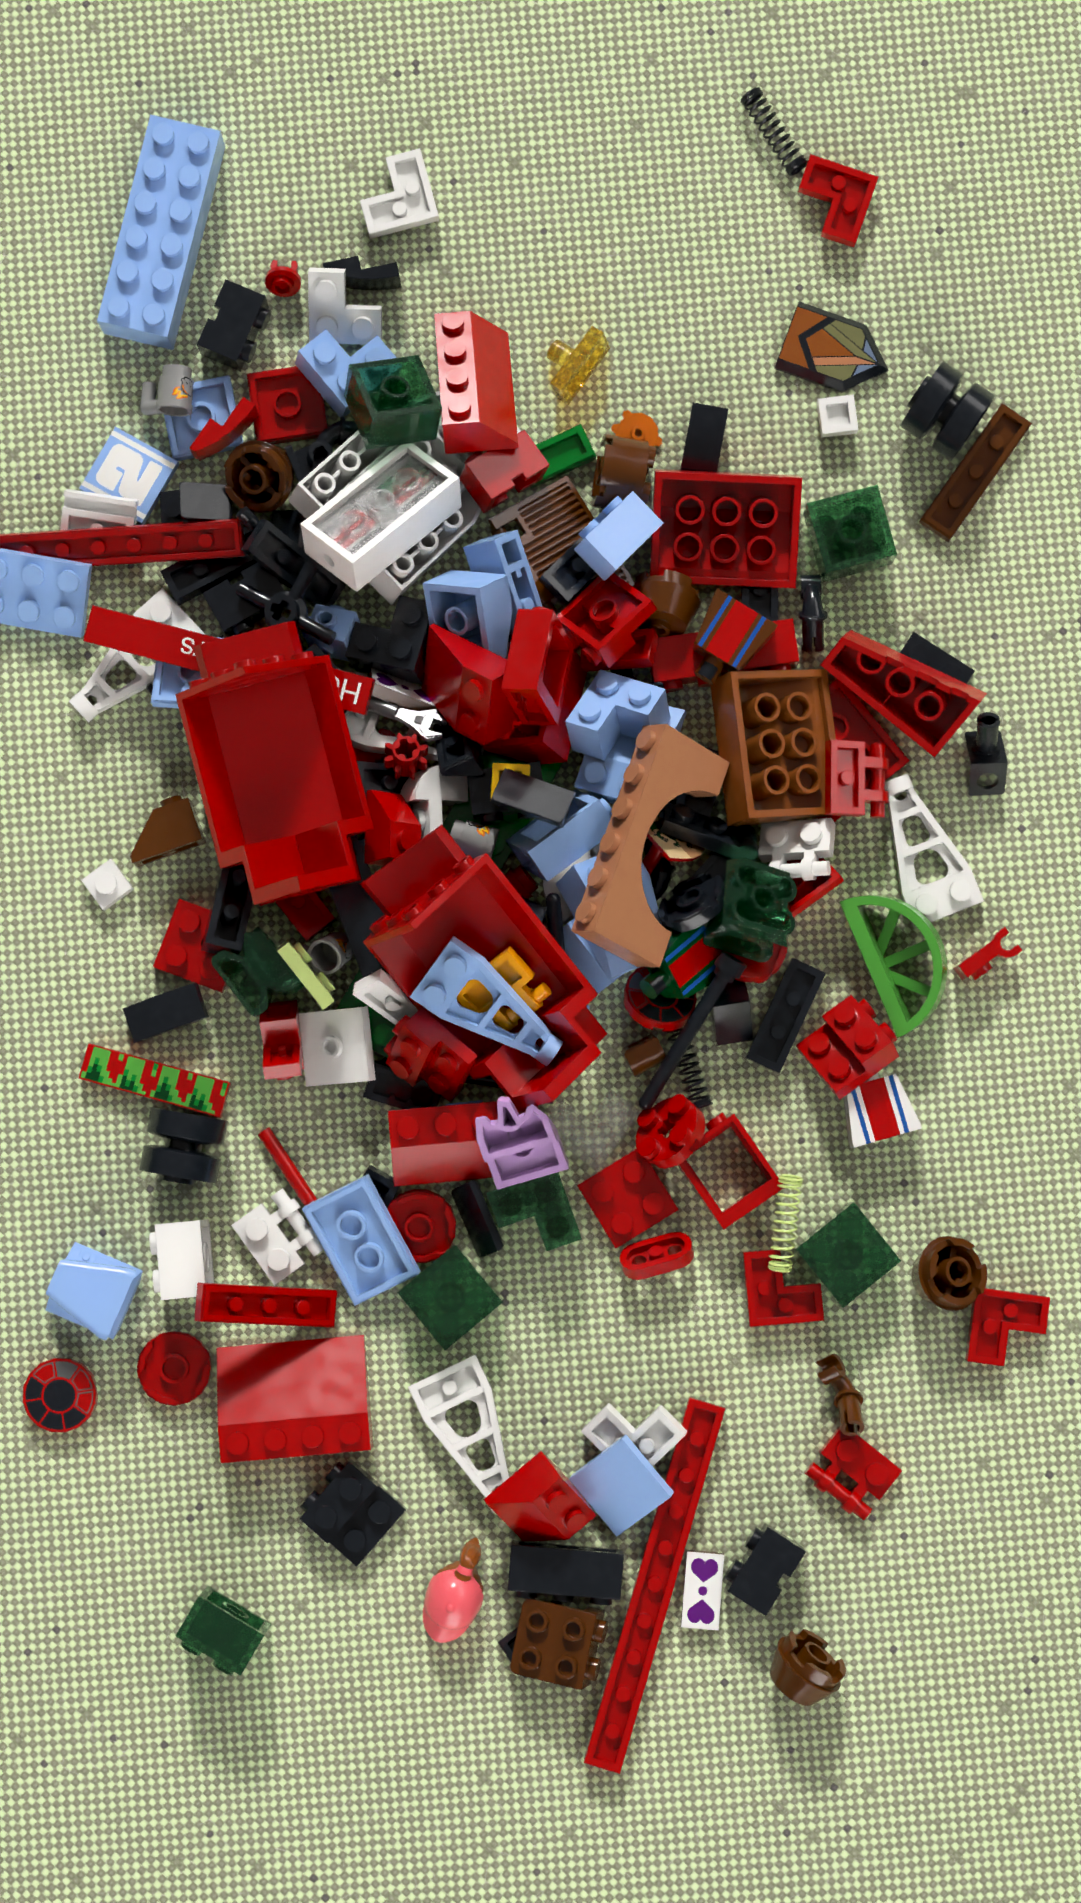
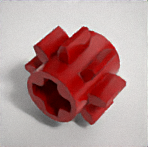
M397 733V739L393 744L385 743V753L389 756L384 758V768L393 767L395 779L403 776L415 780V773L418 769H427L428 761L423 757L428 755V745L420 746L417 741V734H413L410 737Z

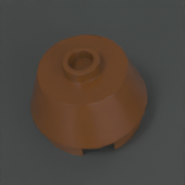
M257 440L244 442L231 452L224 464L227 483L225 491L229 498L238 507L243 508L247 506L251 511L259 513L271 512L282 506L289 497L294 480V470L287 453L275 445Z
M664 570L663 576H649L647 571L637 575L633 587L650 598L657 608L638 629L654 628L659 638L683 634L701 607L700 591H696L691 586L692 579L672 570Z
M943 1236L931 1241L916 1258L912 1267V1282L919 1296L925 1301L949 1311H958L970 1306L977 1296L984 1292L987 1283L986 1264L981 1265L978 1255L972 1249L975 1246L965 1239L952 1236Z
M803 1629L799 1634H794L793 1631H790L787 1636L779 1639L770 1668V1676L776 1687L789 1699L800 1705L812 1706L840 1689L841 1680L846 1674V1667L842 1659L835 1662L833 1657L825 1650L828 1643L811 1631Z

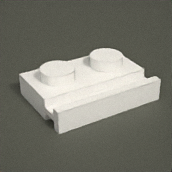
M71 489L64 490L65 499L64 506L62 507L60 530L132 526L137 523L136 513L139 500Z

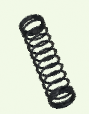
M755 87L745 93L740 102L745 106V110H750L749 116L755 117L754 124H760L758 130L764 132L763 138L769 139L768 145L773 146L772 152L778 153L777 159L783 160L782 166L786 167L785 171L787 174L793 176L807 166L808 160L804 158V155H800L789 164L784 165L786 159L795 155L800 148H795L785 157H779L782 151L790 148L795 141H790L782 149L775 151V147L788 139L790 134H785L776 143H770L771 139L782 133L786 127L779 128L771 136H765L768 130L781 122V119L774 121L766 129H761L763 123L771 120L776 115V112L769 114L763 121L756 122L757 118L769 111L772 105L764 107L756 115L751 114L754 109L767 101V98H763L753 107L747 108V106L755 103L763 95L760 87Z
M683 1028L664 1031L666 1033L677 1032L668 1037L667 1041H675L676 1038L673 1037L678 1036ZM690 1044L687 1050L692 1049L695 1045ZM697 1053L684 1054L683 1057L687 1058L681 1060L677 1067L691 1066L682 1069L678 1074L692 1075L681 1080V1083H696L686 1087L683 1091H698L688 1096L687 1099L690 1101L698 1100L693 1102V1104L699 1109L712 1105L713 1102H711L710 1095L694 1097L706 1091L708 1087L690 1089L703 1083L705 1079L688 1080L701 1074L702 1070L684 1072L700 1064L699 1061L681 1064L697 1056Z

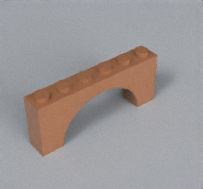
M668 724L645 725L636 738L635 750L630 764L624 772L621 790L613 804L607 830L600 841V850L594 867L588 875V884L582 901L576 909L575 921L571 929L577 935L636 967H660L672 934L655 918L644 894L641 864L644 844L649 829L663 807L683 793L693 797L719 796L730 762Z

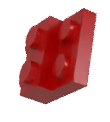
M613 573L605 581L600 576L597 577L557 617L571 640L574 650L580 646L583 656L593 666L596 667L601 662L610 668L636 644L631 633L648 619L657 608L650 598Z
M852 995L822 1015L825 1024L796 1045L799 1053L839 1100L899 1057L893 1044L897 1037L885 1022L878 1026L873 1020L877 1015L870 1004L864 998L857 1002Z
M421 1008L411 1018L408 1015L402 1017L393 1028L392 1032L396 1035L384 1048V1052L389 1055L386 1064L397 1077L404 1079L412 1087L423 1079L435 1093L441 1094L451 1102L460 1093L478 1055Z

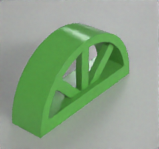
M869 895L840 901V905L897 1038L912 1032L931 1016L945 990L948 966L945 948L940 935L924 914L902 900L887 896ZM863 905H877L890 909L878 939ZM902 914L920 930L925 941L885 957L892 935ZM930 951L933 961L932 984L930 986L891 970L890 967ZM898 985L927 997L921 1009L912 1018Z

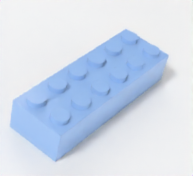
M150 114L97 322L104 334L170 350L174 349L225 151V143L221 131Z

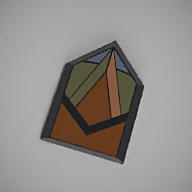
M800 301L796 307L774 368L841 393L889 371L867 325Z

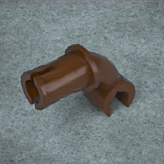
M831 1354L815 1362L823 1370L817 1373L820 1380L825 1385L831 1383L834 1389V1405L839 1410L841 1432L848 1436L857 1435L855 1424H857L858 1431L862 1433L865 1428L861 1412L863 1395L855 1389L846 1375L842 1360L837 1354Z

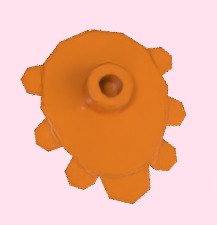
M626 410L622 414L624 419L621 420L620 424H613L611 426L615 436L648 441L649 446H660L662 444V439L658 434V426L650 416L643 413H631L629 410Z

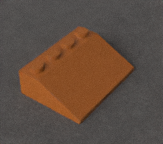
M827 670L731 671L718 677L713 685L710 684L719 756L730 762L723 781L728 826L758 825L833 816L825 815V742L831 739L836 740Z

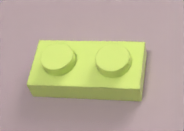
M286 940L276 948L277 952L323 1010L335 1001L330 994L335 990V987L322 971L316 975L308 966V963L313 959L300 942L293 946L289 940Z

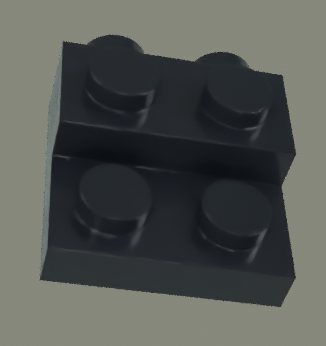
M351 1459L345 1466L339 1461L325 1477L330 1483L321 1494L314 1490L303 1502L300 1508L305 1513L300 1517V1520L327 1544H332L357 1567L407 1508Z

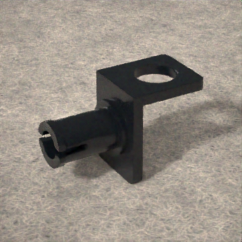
M985 712L977 717V731L966 732L964 736L970 764L968 794L970 796L996 795L1005 792L1008 761L1002 735L999 731L1000 717L994 713ZM991 773L998 777L995 783L988 786H982L977 783L978 778L983 774Z

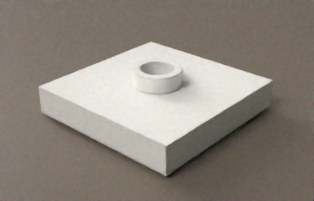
M368 1006L298 1013L306 1087L376 1080Z

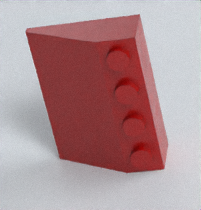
M655 469L652 511L663 524L651 535L650 576H663L664 570H672L690 577L692 584L796 589L802 477L798 475Z
M365 1334L216 1348L217 1416L221 1463L368 1451L373 1448Z

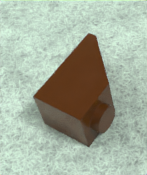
M181 795L169 797L160 802L161 807L152 810L130 855L131 861L135 866L140 867L206 844L193 802L188 797L182 799Z

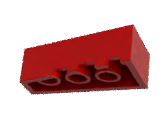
M853 630L848 631L842 636L820 664V666L934 758L987 695L986 692Z

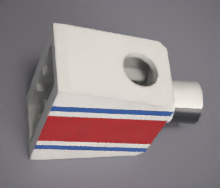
M876 1073L843 1097L850 1148L922 1129L921 1123L896 1074L880 1078L879 1074Z

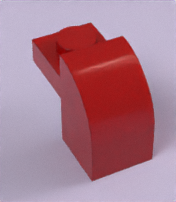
M297 1000L260 1004L259 1025L263 1042L262 1068L265 1080H288L294 1076H302L304 1060Z

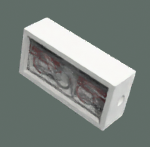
M406 440L301 523L305 553L357 592L462 507L459 477Z

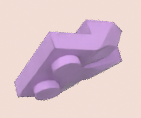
M499 1097L497 1100V1120H490L486 1116L476 1117L477 1143L484 1162L488 1163L497 1190L569 1169V1162L557 1128L550 1118L533 1104L526 1108L525 1113L519 1114L510 1097Z

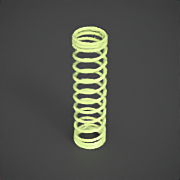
M781 1174L778 1176V1181L783 1184H778L777 1186L780 1188H790L799 1193H777L776 1195L789 1197L798 1202H776L775 1204L789 1206L797 1211H775L774 1213L788 1215L796 1220L783 1221L775 1219L773 1222L788 1224L795 1228L791 1230L773 1228L772 1230L774 1232L788 1233L794 1237L788 1239L772 1237L771 1239L773 1241H784L793 1246L785 1248L771 1246L770 1248L773 1250L787 1251L791 1255H770V1258L783 1259L790 1262V1264L772 1260L768 1262V1268L775 1272L788 1273L793 1270V1262L789 1259L794 1256L790 1249H793L795 1244L791 1241L796 1239L795 1234L792 1232L796 1231L797 1227L793 1223L798 1221L797 1216L794 1214L800 1211L794 1205H798L801 1202L796 1196L802 1193L797 1187L803 1185V1178L796 1175Z

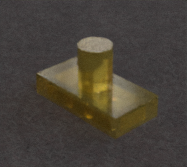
M591 326L575 349L560 340H555L547 351V358L561 366L550 382V385L557 399L567 405L571 403L610 350L604 332L596 327Z

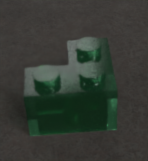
M559 1172L486 1193L498 1228L534 1216L546 1251L582 1239Z

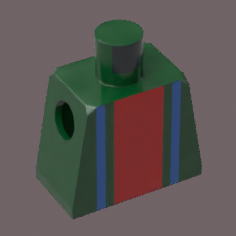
M704 924L690 931L672 932L661 966L647 967L649 974L639 983L642 992L647 997L655 999L661 994L664 998L685 999L709 986L716 975L713 972L716 967L714 962L719 954Z

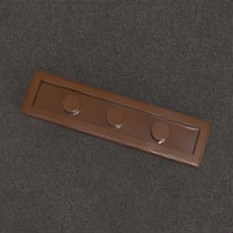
M1002 403L926 510L919 523L949 543L1032 423Z

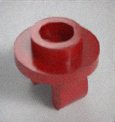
M273 260L270 265L271 269L265 277L266 288L272 294L280 297H290L298 293L301 288L298 263L292 261L291 268L278 266V260Z

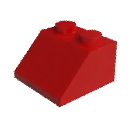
M542 1451L483 1499L522 1541L568 1540L597 1516L571 1481Z

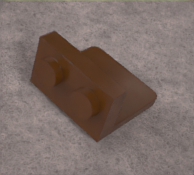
M526 1599L522 1604L510 1664L511 1671L517 1675L583 1690L591 1684V1680L596 1681L599 1674L601 1659L596 1658L598 1643L603 1644L607 1634L608 1621L603 1620L605 1610L595 1607L580 1610L538 1599Z

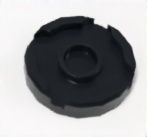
M699 874L689 877L671 890L673 896L668 901L666 898L662 899L657 913L667 930L673 933L690 931L709 922L723 909L728 901L729 891L723 879L718 875L715 878H712L711 874Z

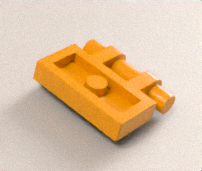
M511 946L489 962L533 1012L542 1007L543 1001L552 994L551 989L545 983H541L534 990L526 985V983L533 979L535 973ZM475 979L469 980L457 996V1000L463 1007L478 1013L487 1011L493 1004L492 994L480 981ZM501 1006L494 1015L493 1022L501 1028L511 1031L518 1025V1020L521 1017L511 1008L508 1009Z

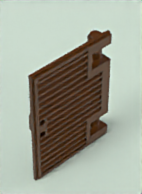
M568 476L561 478L488 519L492 535L507 532L505 525L514 520L524 534L520 536L542 606L554 610L556 615H558V611L551 602L555 597L538 579L581 538L578 534L595 519ZM622 564L614 574L633 586L634 580L624 564ZM595 574L567 602V604H570L583 590H585L597 577H599V575Z

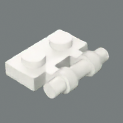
M821 818L761 824L758 856L762 863H770L766 866L756 867V879L758 881L770 880L771 883H783L788 878L802 877L804 881L816 880L817 876L830 875V862L819 861V858L833 857L836 828L833 819ZM801 860V863L787 864V861Z
M283 1188L271 1196L279 1208L276 1212L270 1214L262 1203L231 1225L274 1286L306 1264L297 1252L302 1247L306 1246L313 1257L324 1250L312 1227L309 1226L299 1212L300 1205L295 1198L291 1200ZM285 1219L288 1220L298 1234V1237L291 1242L278 1225Z

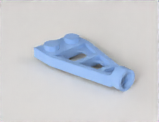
M455 936L450 939L410 996V998L440 1019L525 1052L545 1066H548L563 1044V1041L551 1033L552 1031L486 958ZM475 979L480 981L492 994L493 1004L487 1011L482 1013L474 1012L462 1007L458 1003L457 996L469 980ZM501 1006L510 1007L523 1019L524 1025L519 1032L511 1033L493 1022L492 1018ZM539 1038L544 1041L541 1046L536 1044V1040Z

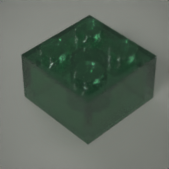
M419 355L349 365L344 397L366 450L435 440L437 438L442 406Z
M878 485L806 504L803 516L822 583L888 566L894 562L897 552Z
M854 1202L847 1203L793 1248L837 1305L842 1308L901 1262L900 1258Z
M457 1244L452 1246L397 1292L444 1350H447L504 1301Z
M208 1585L198 1596L175 1636L182 1640L180 1645L188 1652L200 1656L202 1652L214 1659L213 1665L221 1672L230 1676L235 1672L241 1676L272 1624Z

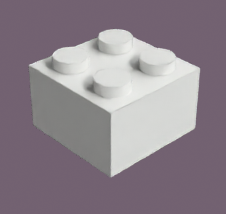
M209 1219L155 1224V1232H151L149 1236L151 1254L157 1255L158 1270H153L155 1293L160 1292L161 1300L196 1297L198 1282L214 1283Z

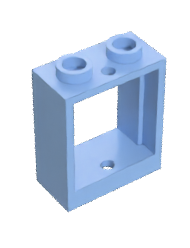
M574 789L573 791L576 794L563 828L534 819L508 838L506 842L526 871L548 882L600 843L612 815V808L603 798L599 800L592 794H585Z

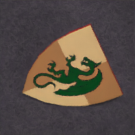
M656 816L647 834L648 839L653 844L642 862L649 875H651L661 858L678 862L693 861L702 855L705 848L659 832L658 816Z

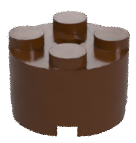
M604 434L600 446L605 447L604 456H597L594 471L592 496L595 498L591 503L592 507L604 509L617 496L624 500L632 491L647 504L651 483L645 482L649 468H653L656 447L649 446L648 441Z

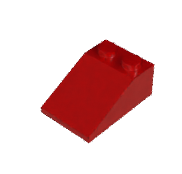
M434 623L429 625L422 690L456 732L482 745H486L512 731L514 709L501 690L507 659Z

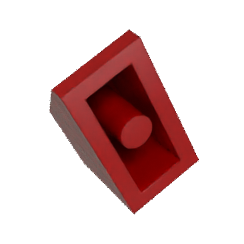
M367 790L366 800L374 829L365 832V864L385 866L421 840V824L401 794Z

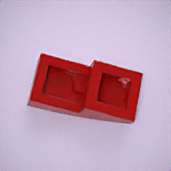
M243 397L223 426L210 418L189 447L193 456L201 461L233 443L259 415L256 405Z

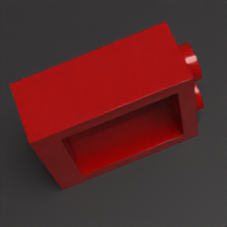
M540 606L533 607L532 609H518L501 690L523 725L558 726L574 646L555 611Z
M722 1112L705 1124L708 1131L704 1133L700 1142L696 1139L689 1149L695 1152L730 1128L766 1181L721 1211L688 1161L685 1160L678 1166L720 1228L724 1230L784 1188L777 1186L782 1184L778 1181V1176L736 1115L732 1114L726 1117Z

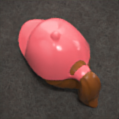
M476 1537L468 1541L461 1548L459 1561H455L438 1570L428 1584L424 1599L423 1623L428 1635L436 1642L446 1643L460 1637L474 1621L482 1606L484 1597L483 1585L480 1575L475 1568L481 1560L482 1552L479 1540Z

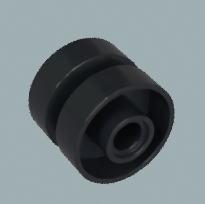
M943 361L932 377L927 376L911 398L907 405L910 410L900 427L921 439L936 425L940 429L932 448L952 461L972 434L996 395L978 383H974L962 397L958 396L956 392L964 374Z
M151 1107L146 1131L166 1138L165 1145L143 1146L139 1170L159 1174L158 1179L182 1184L195 1185L196 1181L217 1183L221 1159L202 1152L203 1145H224L228 1121Z

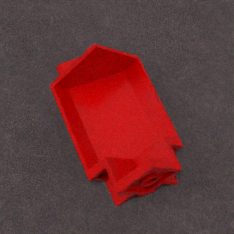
M295 621L268 626L193 647L201 679L189 682V689L175 695L220 869L243 864L253 904H259L260 906L290 897H298L325 890L329 887L360 881L361 876L351 836L373 830L374 827L330 655L314 657L313 651L303 652Z
M441 824L360 883L384 913V916L370 926L369 929L373 933L363 943L418 1011L423 1008L478 1055L469 1073L473 1079L491 1075L519 1110L527 1108L531 1104L537 1106L553 1102L602 1053L596 1045L608 1033L586 1007L598 993L487 853L472 858L470 855L466 856ZM453 936L485 957L488 962L511 946L535 973L533 979L526 983V985L534 990L541 983H545L551 989L552 994L543 1001V1006L534 1012L552 1031L551 1033L563 1041L561 1048L548 1066L543 1065L525 1052L440 1019L410 998L414 989ZM520 1018L518 1025L509 1032H519L524 1025L523 1019ZM541 1038L536 1040L538 1046H541L544 1042Z

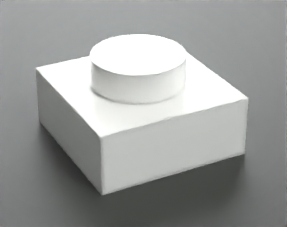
M854 394L817 400L821 438L857 434L859 429Z
M109 859L81 880L104 911L134 890L112 859Z

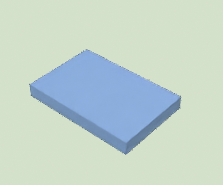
M369 1174L302 1208L354 1306L419 1275L421 1272Z

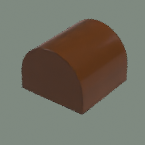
M652 1034L624 1047L621 1051L634 1077L661 1064L666 1056L658 1038Z

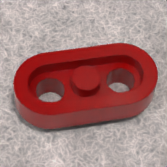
M670 1232L628 1245L620 1254V1263L626 1277L633 1280H642L687 1266L694 1258V1249L688 1235L682 1232Z

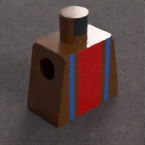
M717 588L694 642L693 650L704 657L694 672L695 675L713 685L722 669L728 672L742 671L772 638L778 625Z

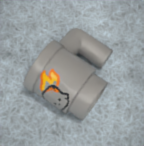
M179 364L164 365L162 375L159 377L158 397L156 400V383L143 382L140 402L141 412L148 416L155 414L178 417L191 415L194 381L191 378L192 369Z
M456 819L450 835L466 856L470 855L472 858L487 853L491 858L500 829L491 828L469 820L464 822Z
M341 931L328 933L321 939L313 942L310 947L302 944L313 959L308 964L317 973L322 971L325 975L335 973L349 962L354 954L346 933Z

